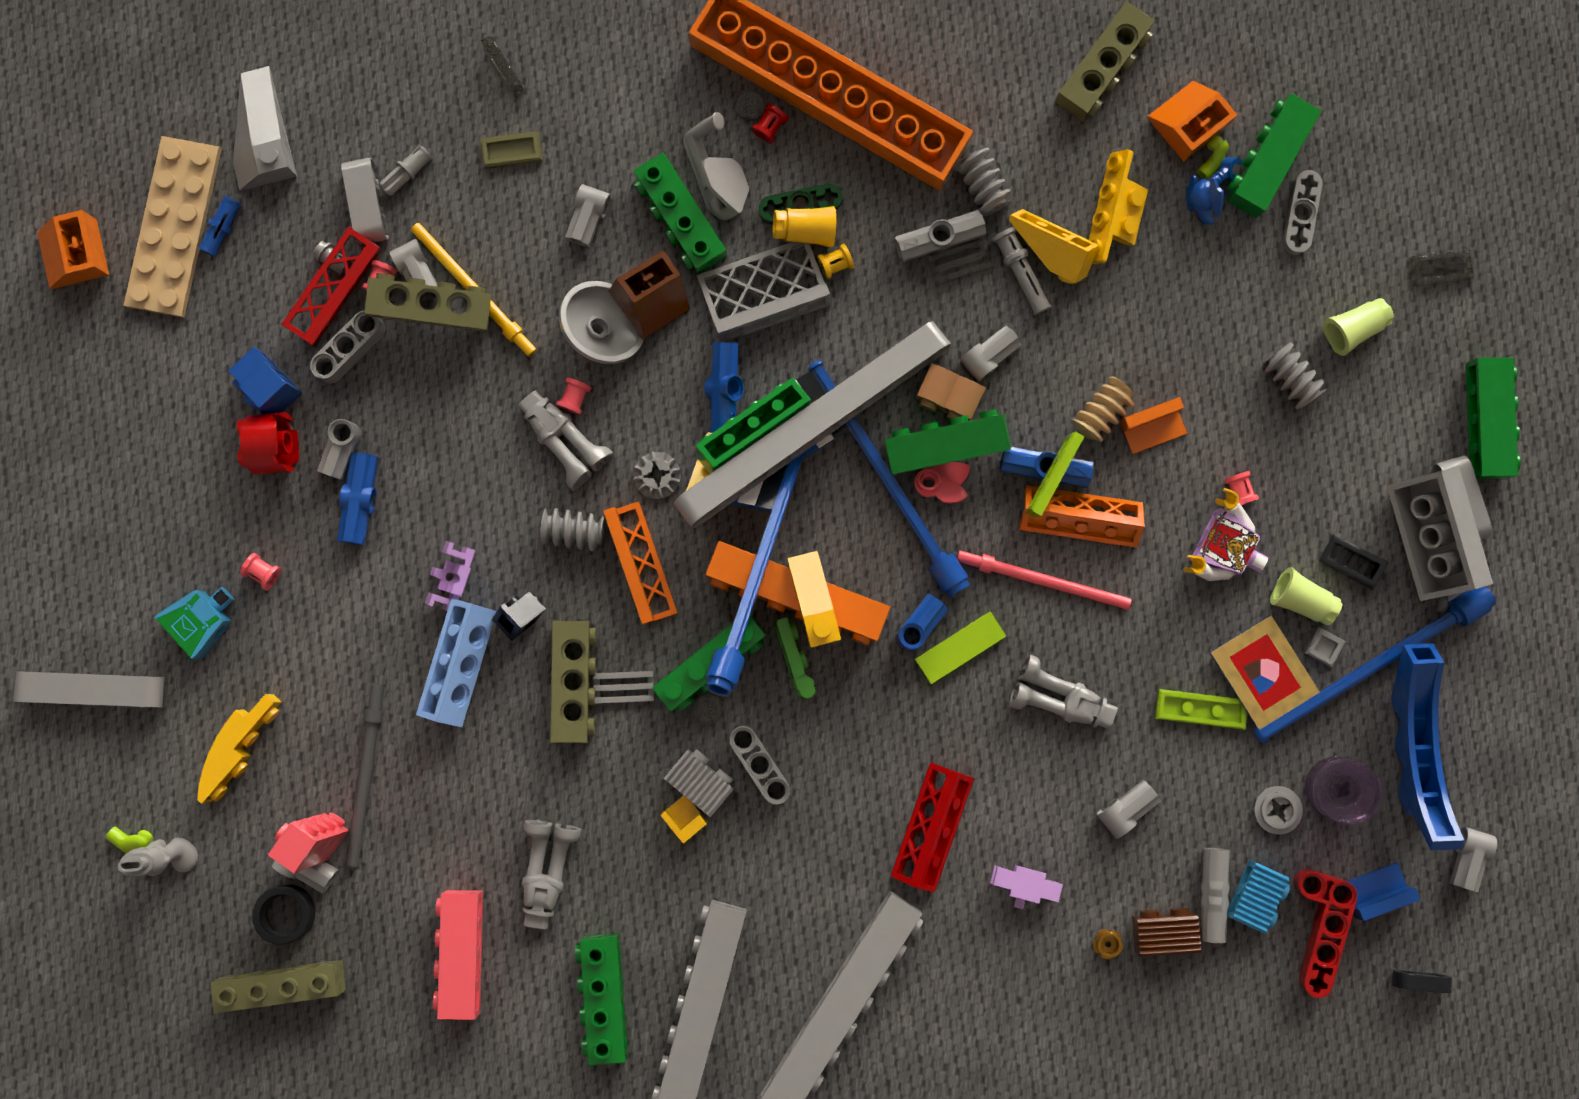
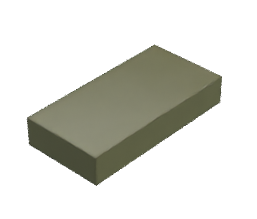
M538 131L480 138L485 169L543 162Z

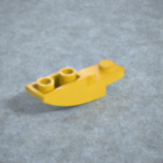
M265 694L249 713L244 709L235 710L215 738L202 769L197 800L201 804L211 802L212 800L217 802L228 791L225 785L232 777L238 778L248 768L246 761L251 755L243 749V746L246 748L251 746L260 734L257 730L263 723H271L280 711L277 707L282 701L275 695Z

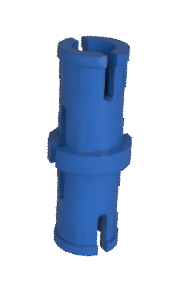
M223 196V200L214 218H210L207 223L210 226L198 249L216 257L226 234L230 235L232 231L230 226L242 204L227 196ZM224 214H226V218H225V220H224V222H223V224H222V226H221V228H220V230H219V232H218L216 238L214 239L213 236H214V234H215V232H216V230H217V228H218V226H219V224H220V222H221V220H222Z

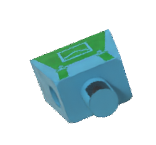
M223 587L211 597L205 591L195 590L158 613L154 618L191 659L202 660L232 621L223 610L234 601V597Z

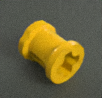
M845 244L840 245V249L826 255H817L818 262L827 280L832 278L834 273L846 268L850 270L854 268L853 259ZM841 259V261H839V262H837V263H835V264H832V265L830 264L831 262H833V261H835V260Z

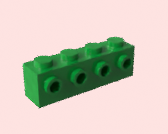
M1293 93L1289 94L1283 101L1278 99L1269 113L1272 116L1268 125L1264 124L1255 138L1258 141L1254 150L1250 149L1241 165L1245 166L1240 175L1236 174L1230 182L1227 190L1231 192L1226 201L1254 218L1264 213L1322 110Z
M664 152L633 170L636 181L633 182L634 187L642 198L647 196L652 203L648 207L657 222L662 220L668 228L664 233L672 246L678 244L683 254L679 256L688 271L693 268L698 275L727 257L725 247Z
M1478 357L1466 363L1469 460L1477 480H1506L1518 476V471L1521 467V459L1517 454V441L1519 440L1520 430L1518 425H1516V412L1519 401L1515 395L1517 368L1514 366V357Z
M792 377L784 384L776 386L771 393L761 400L753 402L738 416L727 420L718 430L704 436L695 445L697 459L709 474L713 473L809 406L811 399Z
M997 409L979 412L980 418L968 421V417L965 415L951 418V425L939 427L938 422L920 425L921 431L910 433L909 428L891 431L892 437L885 439L892 474L1011 450L1012 445L1005 413L998 414Z
M751 616L739 649L740 655H744L747 651L750 655H753L765 645L762 639L766 635ZM733 623L652 687L670 711H674L676 708L679 712L683 711L694 702L691 697L700 689L703 693L708 691L705 678L716 649L726 646Z
M619 933L583 936L580 939V944L575 946L576 963H581L582 975H579L577 979L578 993L584 995V1006L580 1007V1024L586 1025V1037L582 1038L583 1057L588 1056V1066L625 1063L628 1058Z

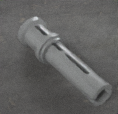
M1013 226L995 235L992 241L997 243L1005 258L1003 260L1004 265L1011 267L1034 315H1038L1052 306L1049 304L1038 279L1026 259L1028 251L1022 248L1015 234L1017 230Z

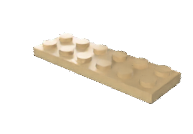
M161 136L125 296V307L175 317H185L200 250L198 247L202 241L222 150L219 146Z

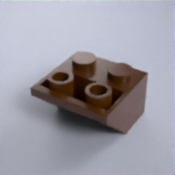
M664 250L616 278L608 291L642 340L690 310L681 274Z

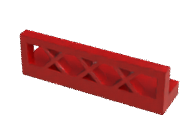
M348 227L281 325L315 347L370 268L372 260H375L381 252L380 247L351 227ZM351 236L365 245L358 256L346 257L344 246ZM342 252L343 258L336 259L338 254ZM355 261L349 269L348 262ZM344 263L346 275L342 280L330 282L327 272L332 264ZM323 276H325L326 283L318 284ZM338 285L332 293L331 286ZM327 287L329 299L326 304L313 306L311 293L314 289ZM308 300L309 307L302 308V306ZM321 309V311L315 318L314 310ZM310 311L312 324L305 333L291 324L298 313Z
M930 762L891 877L915 888L935 893L974 781L973 777ZM937 772L946 774L943 787L936 791L934 781ZM933 801L935 807L933 816L926 819L924 814L926 804ZM923 830L925 836L923 845L916 848L914 842L915 835ZM913 859L915 868L910 878L903 875L902 872L906 862Z

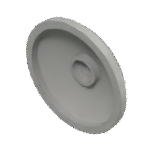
M602 281L583 282L573 287L566 294L560 305L559 323L565 339L575 351L594 362L616 364L631 358L638 351L643 340L608 292L612 284ZM593 329H597L600 334L594 332Z

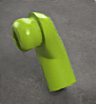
M1216 135L1207 144V147L1213 151V154L1197 170V174L1206 180L1220 168L1229 148L1227 140L1224 141L1219 135Z
M115 826L106 834L105 839L122 852L128 853L133 849L146 848L153 841V836L147 830H140L137 835L128 836Z

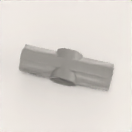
M979 210L952 219L936 220L930 226L896 236L894 240L899 258L903 263L934 252H944L949 247L986 236L987 232L983 216ZM942 231L948 236V240L943 242L937 241L933 233Z

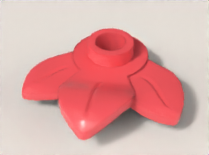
M950 462L923 468L915 476L914 487L924 497L935 496L941 502L948 504L961 502L968 496L961 485L969 475L970 466L961 462ZM926 480H932L934 486L926 487L923 483Z

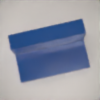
M1398 862L1347 881L1357 891V902L1353 916L1362 921L1420 901L1416 888L1406 885ZM1342 885V887H1343V889H1344V892H1345V895H1346V893H1347L1346 887Z

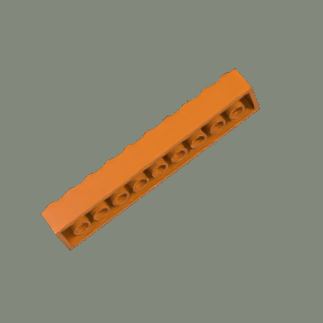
M708 0L688 32L692 48L938 191H941L968 146L973 134V130L748 0Z

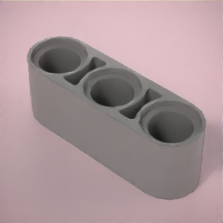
M370 157L342 163V175L352 228L373 243L388 240L389 236L385 235L384 225H386L384 209L380 207L378 198L381 196L378 179H375L373 169L376 168L373 159ZM356 240V242H357V244H358L359 246H360V245H364V244H362L361 242H359L358 240Z
M365 310L358 312L312 358L310 369L313 375L329 384L339 381L383 337L385 324L382 319L366 316L364 314ZM374 320V329L367 333L364 332V325L368 321ZM354 341L353 350L350 353L344 354L343 346L347 342ZM332 362V371L327 375H323L322 367L326 363Z
M1459 456L1435 463L1432 468L1433 472L1456 467L1460 468L1480 540L1490 538L1492 536L1491 522L1473 466L1468 457Z
M748 726L736 727L730 735L732 749L764 798L773 805L784 803L790 795L788 781L756 732ZM739 731L749 732L752 737L751 745L746 748L739 747L735 742L736 734ZM757 756L765 757L769 763L768 769L763 773H757L752 769L751 762ZM773 782H780L785 787V793L780 798H773L768 793V786Z

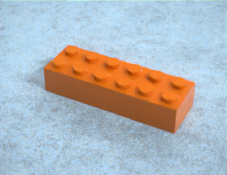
M718 541L705 575L711 580V586L728 592L729 587L739 590L738 595L742 598L757 555ZM769 560L757 598L767 601V608L784 613L785 608L796 612L795 618L803 621L790 568ZM826 582L839 632L841 633L843 630L851 633V640L866 646L869 645L870 641L877 642L891 606Z

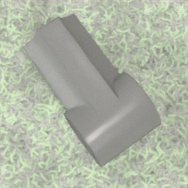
M584 184L580 186L574 202L575 211L565 235L566 240L590 248L599 221L605 217L603 211L606 203L610 204L611 194Z
M417 239L389 251L394 264L400 274L404 275L406 281L407 278H418L425 280V285L437 286V282L427 265L429 263L428 259L422 253V247ZM425 295L421 299V301H425L429 298L434 297V295Z
M1006 325L982 345L979 343L959 360L979 383L989 372L992 373L1000 362L1020 348L1022 344L1015 332Z
M337 419L328 427L329 438L317 469L318 472L344 480L350 463L351 453L354 452L355 446L361 440L362 433L357 424L346 419ZM348 426L351 431L350 437L346 441H342L340 439V431Z
M1142 780L1120 799L1112 800L1110 802L1112 805L1104 811L1100 809L1097 812V816L1114 838L1118 839L1132 830L1137 824L1136 821L1160 803L1161 800L1154 789L1146 781Z
M1462 827L1460 831L1464 838V844L1462 849H1456L1458 854L1449 883L1478 892L1486 863L1491 861L1496 853L1497 838L1481 831Z
M274 861L272 864V868L280 874L292 879L297 878L322 894L329 888L338 872L337 868L327 862L317 864L294 874L277 861Z

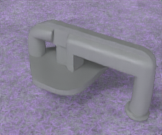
M716 112L688 130L683 137V143L707 209L716 218L728 220L742 212L749 192V186L744 172L737 161L732 158H708L701 138L714 129L721 130L724 127L723 116Z

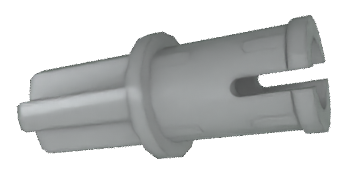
M418 145L402 162H397L398 166L380 182V187L389 196L393 195L409 179L414 180V175L433 159L423 146Z

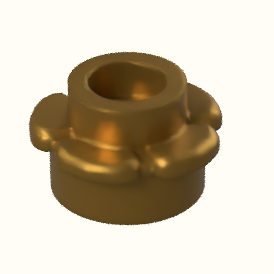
M1102 929L1096 934L1097 938L1093 941V948L1096 953L1100 954L1101 958L1112 959L1122 952V937L1117 931ZM1107 941L1111 943L1109 947L1105 945Z

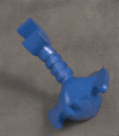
M1226 157L1222 161L1220 169L1208 180L1202 179L1197 183L1196 175L1190 177L1189 185L1185 189L1187 206L1190 213L1194 211V208L1196 209L1198 218L1203 224H1214L1211 214L1212 208L1215 216L1220 215L1224 190L1219 188V185L1225 179L1232 180L1234 178L1233 166L1235 164L1241 165L1242 160L1240 158Z

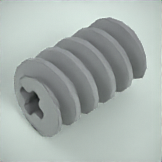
M983 148L969 154L960 162L961 165L958 168L961 175H966L963 179L964 183L971 185L968 190L969 193L974 196L977 195L974 203L977 206L983 205L979 210L982 216L991 215L1013 202V200H1005L1011 193L1010 189L1000 190V187L1006 182L1005 179L995 180L1000 169L990 170L989 168L995 162V159L984 158L990 151L989 148Z
M1290 342L1265 361H1269L1265 371L1266 373L1277 371L1272 380L1274 382L1284 380L1280 390L1292 389L1288 400L1299 398L1300 400L1295 408L1301 409L1316 399L1326 389L1320 391L1324 383L1322 379L1312 381L1316 375L1315 370L1304 372L1309 364L1307 360L1297 363L1301 356L1299 351L1292 354L1289 353L1294 346Z
M545 508L540 527L542 544L548 545L551 539H553L554 546H560L564 540L566 547L572 548L576 541L578 549L583 550L588 542L590 551L595 552L599 544L601 546L603 542L606 523L605 515H602L599 522L596 523L592 513H590L587 521H583L582 512H578L575 519H571L570 510H566L563 518H561L558 508L554 509L551 516H548L547 509Z

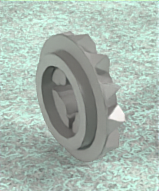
M651 452L641 457L634 467L633 480L637 489L646 497L652 499L666 498L679 486L681 479L679 465L674 458L665 452ZM653 463H656L660 471L670 472L661 477L660 487H658L654 479L644 478L653 473Z
M1283 786L1265 788L1260 795L1256 796L1255 806L1253 807L1256 822L1265 831L1277 835L1293 831L1300 823L1303 814L1302 803L1299 797L1292 790ZM1272 800L1277 805L1288 804L1281 811L1284 821L1277 815H1268L1273 810Z

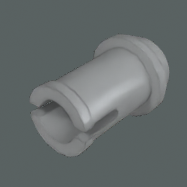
M321 241L315 247L312 255L316 257V262L324 263L333 250V244ZM339 253L336 259L343 258L342 254ZM352 261L348 262L349 269L353 264ZM344 263L332 264L329 267L341 277L344 276V273L346 274Z

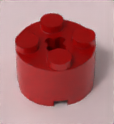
M287 412L249 415L237 421L236 428L240 436L241 447L238 450L237 458L241 467H247L254 475L292 472L295 470L292 465L299 462L298 431L291 429L289 422L294 421Z

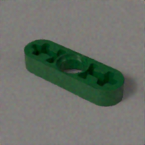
M824 184L764 197L759 204V216L765 223L773 224V217L770 216V213H764L763 211L768 209L769 203H773L776 208L783 207L784 203L782 200L787 199V208L794 209L792 202L794 199L802 197L809 203L807 209H813L814 201L811 194H816L817 200L824 198L825 192H830L831 196H837V198L833 199L832 205H828L827 201L817 202L818 208L834 206L838 210L842 203V192L834 184Z

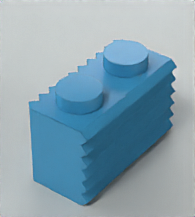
M1249 860L1230 902L1227 916L1266 934L1267 928L1272 929L1276 923L1278 913L1275 911L1279 902L1284 901L1289 893L1290 885L1287 884L1289 877Z

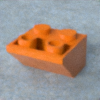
M1192 81L1148 115L1147 119L1182 161L1185 162L1216 135H1219L1228 128L1238 114L1219 92Z
M78 210L54 216L37 232L50 289L109 276L97 219L85 211Z

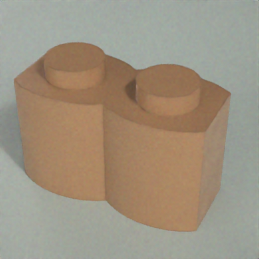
M931 364L916 399L921 401L919 406L927 411L935 413L938 409L947 413L946 418L948 420L967 415L968 421H970L986 388L948 369Z

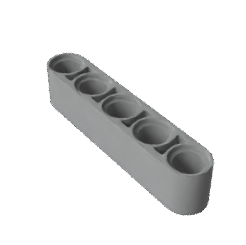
M15 671L13 702L163 707L165 677Z

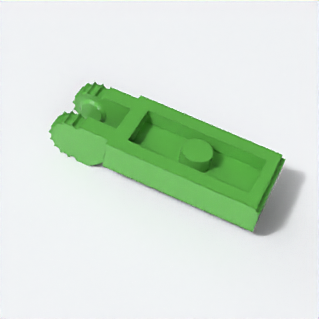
M787 617L777 620L773 624L794 689L800 698L810 699V697L815 695L816 687H814L813 678L807 676L804 668H808V664L803 650L798 651L795 640L799 639L794 622L789 623Z

